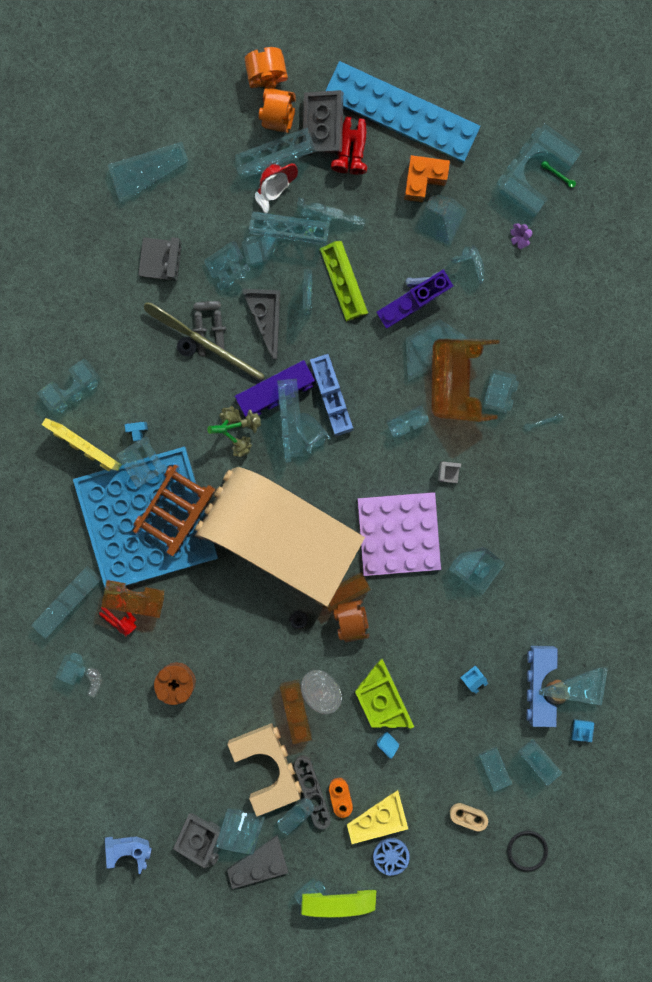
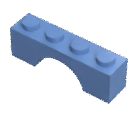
M531 646V651L527 653L528 663H531V668L527 671V681L530 682V690H527V701L530 702V709H527L526 713L527 721H530L533 727H556L557 707L544 699L541 685L544 677L550 671L557 669V648L554 646Z

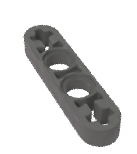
M300 755L294 763L297 777L314 825L318 829H325L331 822L329 810L311 759L306 755ZM301 760L304 763L308 762L306 765L307 774L302 777L300 774H304V770L302 767H298ZM312 778L315 781V785L308 788L304 785V780ZM313 796H318L321 799V803L318 806H313L310 803V799ZM320 809H322L321 813L323 818L327 817V819H325L324 824H322L321 821L317 822V820L319 819L318 811Z

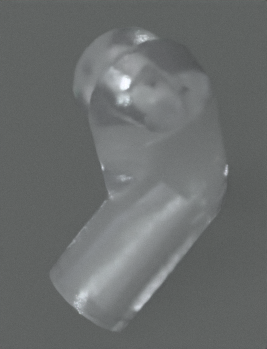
M88 668L85 675L88 677L91 686L87 694L91 697H96L103 679L97 669Z

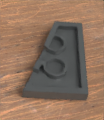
M278 834L227 869L232 889L288 873Z

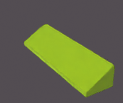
M334 241L320 248L346 321L368 314L342 241Z

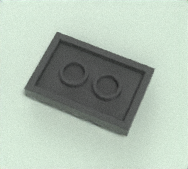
M343 91L304 93L303 153L342 152Z

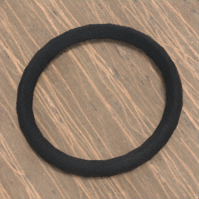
M522 831L515 834L510 840L507 854L510 862L519 870L534 871L545 863L548 856V846L540 834L533 831ZM533 835L542 842L544 855L537 865L523 867L514 861L511 849L515 840L520 836Z

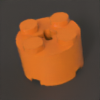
M267 47L264 48L265 52L258 53L257 49L245 56V66L250 88L265 87V89H274L276 84L288 79L281 49Z
M272 88L265 89L263 93L264 106L259 110V120H262V127L288 133V129L292 127L295 115V108L292 106V102H296L295 93Z

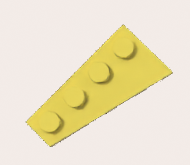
M45 418L42 425L54 432L53 435L61 440L65 439L70 442L69 445L78 451L81 449L89 459L93 461L95 459L101 462L100 466L107 471L111 469L119 470L122 464L62 424Z

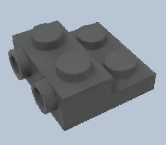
M190 813L173 849L201 867L207 868L215 865L218 861L219 855L217 852L219 847L222 848L227 841L225 836L227 831L213 822H207L197 815Z

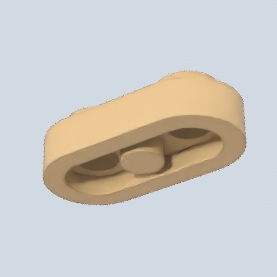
M457 803L450 809V817L458 825L475 831H482L488 825V818L481 810L462 803ZM458 810L463 811V814L461 816L456 815V812ZM481 817L480 822H475L474 819Z

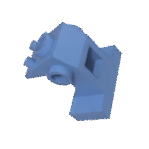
M137 836L113 839V837L105 838L107 868H114L116 861L121 856L131 855L137 860L138 873L141 874L142 869L146 870L145 859L148 860L151 854L148 840Z

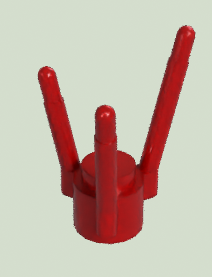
M115 588L129 618L127 619L124 616L121 620H118L104 606L101 609L108 616L102 612L99 615L126 637L137 627L134 624L136 618L132 615L119 588Z

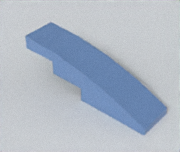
M326 354L311 359L310 362L335 437L354 431L329 355Z

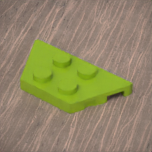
M380 659L355 690L371 727L414 728L383 659Z

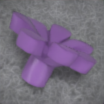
M514 224V229H511V235L514 236L511 239L513 245L518 243L519 249L527 247L530 244L528 238L532 236V231L525 224Z

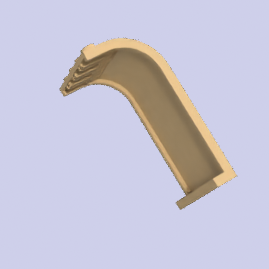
M240 467L228 470L223 478L225 480L223 486H219L214 493V497H216L212 504L209 503L204 511L206 516L203 521L199 520L194 530L196 533L194 536L199 539L209 540L228 549L314 599L316 603L328 607L365 537L257 473Z

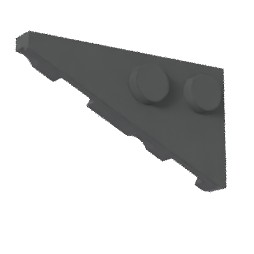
M243 289V294L272 359H277L280 291Z

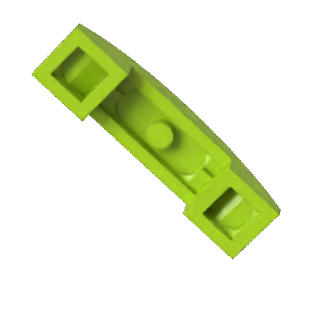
M376 890L357 891V894L323 896L321 893L302 894L301 914L313 917H348L375 911Z

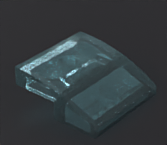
M228 808L216 847L239 853L253 854L265 816H256L255 813Z

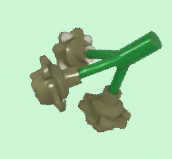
M233 406L223 408L222 413L219 414L222 419V425L208 426V433H223L234 445L232 447L234 456L240 458L249 454L252 447L250 443L251 438L243 436L241 439L234 438L227 430L241 426L242 428L248 427L253 430V433H256L257 428L261 426L258 413L253 414L250 409L246 419L242 420L238 409H234Z

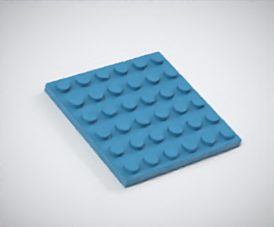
M186 447L123 464L118 471L112 469L110 471L103 470L73 479L105 591L218 559L213 542L194 536L196 533L194 530L199 520L203 521L206 516L204 510L175 556L167 553L169 549L167 544L145 530L141 529L139 533L133 532L135 520L138 516H143L166 479L164 474L169 466L173 467L174 464L180 466L177 472L196 484ZM172 479L167 487L169 491L190 504H197L200 499L198 494ZM163 495L156 505L180 521H186L189 517L187 510ZM153 512L146 521L169 537L173 536L175 538L179 533L177 527Z

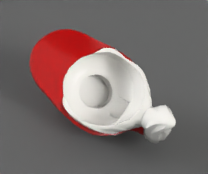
M292 163L284 167L278 164H271L263 171L260 177V188L255 193V199L264 214H267L269 211V201L278 198L283 190L288 188L289 183L296 179L298 169L295 164Z

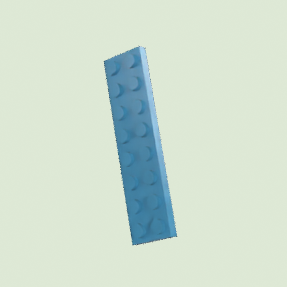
M339 61L326 91L341 90L344 92L343 108L464 163L480 129L479 125L341 61Z

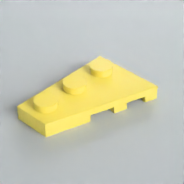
M398 790L347 824L352 844L408 829Z

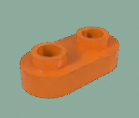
M335 778L329 785L334 813L338 817L345 818L353 810L349 787L344 779ZM340 786L342 791L337 792L335 788ZM344 805L347 807V809L345 811H341L339 809L340 806Z

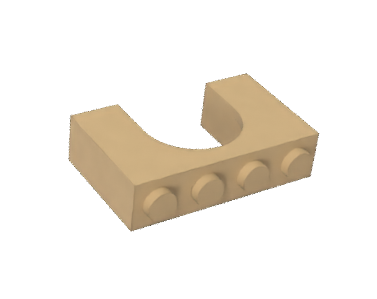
M272 723L233 738L228 742L234 762L255 754H266L272 757L279 766L280 775L274 784L250 794L249 799L256 816L300 800V793L303 792L300 782H295L293 777L295 770L292 763L288 764L286 757L288 753L285 745L281 746L279 738H281L280 732L277 727H273Z

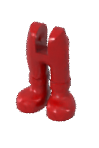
M345 117L342 129V152H338L339 159L332 161L331 169L339 173L348 172L351 142H353L350 174H366L368 167L361 161L363 160V151L366 143L365 119L359 118L358 130L350 129L351 117Z

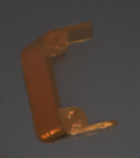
M470 338L438 339L434 342L432 355V412L436 417L475 422L497 419V415L482 413V405L478 398L469 397L470 358L480 357L483 353V345L499 344L500 340Z

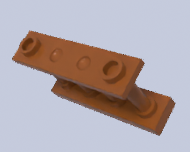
M176 464L173 467L169 466L164 474L166 479L143 516H138L133 524L135 527L134 533H139L143 529L167 544L169 548L167 553L171 556L177 554L216 491L211 485H208L207 488H202L179 474L177 471L180 466ZM172 479L198 494L200 499L197 504H190L169 491L167 487ZM162 495L188 511L189 517L186 521H180L156 506ZM152 512L177 527L179 533L175 538L173 536L169 537L146 522Z

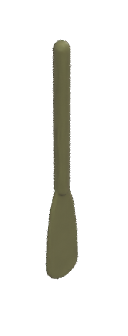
M152 303L144 304V309L150 316L191 337L194 341L260 381L264 379L263 373L198 333L191 331L164 310Z

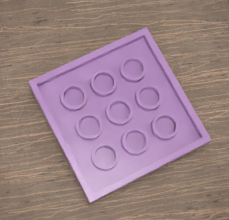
M435 492L358 498L360 535L365 537L361 544L364 576L441 570Z

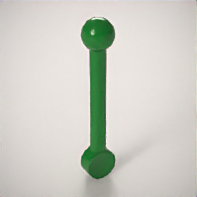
M547 161L541 163L542 168H547L568 184L569 188L575 187L576 182L574 180H569L549 166Z

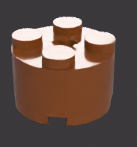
M362 600L338 604V608L334 610L335 620L339 621L340 629H338L340 641L344 640L347 643L369 638V633L365 634V629L369 628L365 607H360L363 603Z
M179 662L166 665L157 674L154 681L157 698L170 705H178L185 702L194 691L196 685V678L192 670L187 665ZM173 680H176V683L179 684L177 687L171 684Z

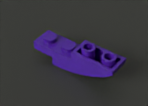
M443 269L376 313L385 328L388 329L454 286Z

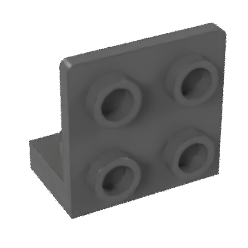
M144 237L139 276L177 281L182 248L181 240L171 237V241Z

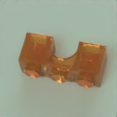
M106 580L101 607L160 618L164 591L145 587L143 592H134L126 588V583Z
M300 679L281 683L280 690L293 744L312 740V731L304 705Z

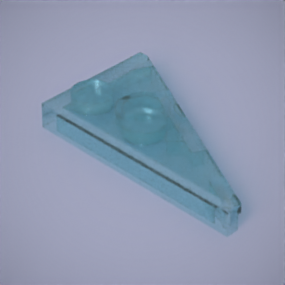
M298 197L297 210L298 214H301L303 218L312 219V217H318L320 221L326 223L337 221L362 227L365 225V218L356 215H345L341 210L319 203H311L309 206L304 204V198Z
M599 667L539 690V695L602 705L608 668Z

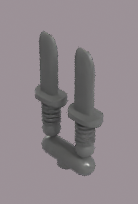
M219 301L196 302L193 305L196 311L194 314L196 329H192V331L204 337V332H207V328H202L203 320L200 311L215 310L214 322L216 327L211 328L212 331H215L216 345L225 350L223 330H226V326H222L221 311L218 310L221 307V303ZM197 342L199 355L206 356L205 347Z

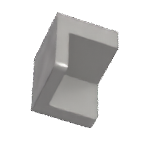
M440 462L438 481L458 483L461 463Z

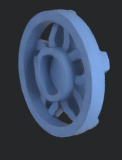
M386 838L380 841L373 852L374 864L383 874L391 876L401 873L409 863L407 846L396 838ZM389 842L398 843L399 845L392 848ZM382 846L384 853L377 855L378 849ZM404 850L406 852V860L402 856H400L403 854ZM398 860H401L404 864H399ZM378 863H385V869H383ZM394 864H396L397 867H401V868H399V869H397V870H394V868H395ZM388 865H392L390 871H388Z

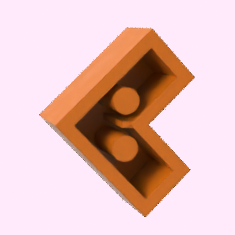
M411 155L404 200L424 202L427 183L445 186L450 161Z

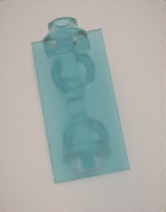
M421 405L387 421V425L391 435L399 438L410 432L409 428L411 427L417 429L427 425L426 423L429 422V419Z

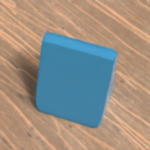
M385 732L377 740V746L389 759L392 758L399 748V743L388 732Z

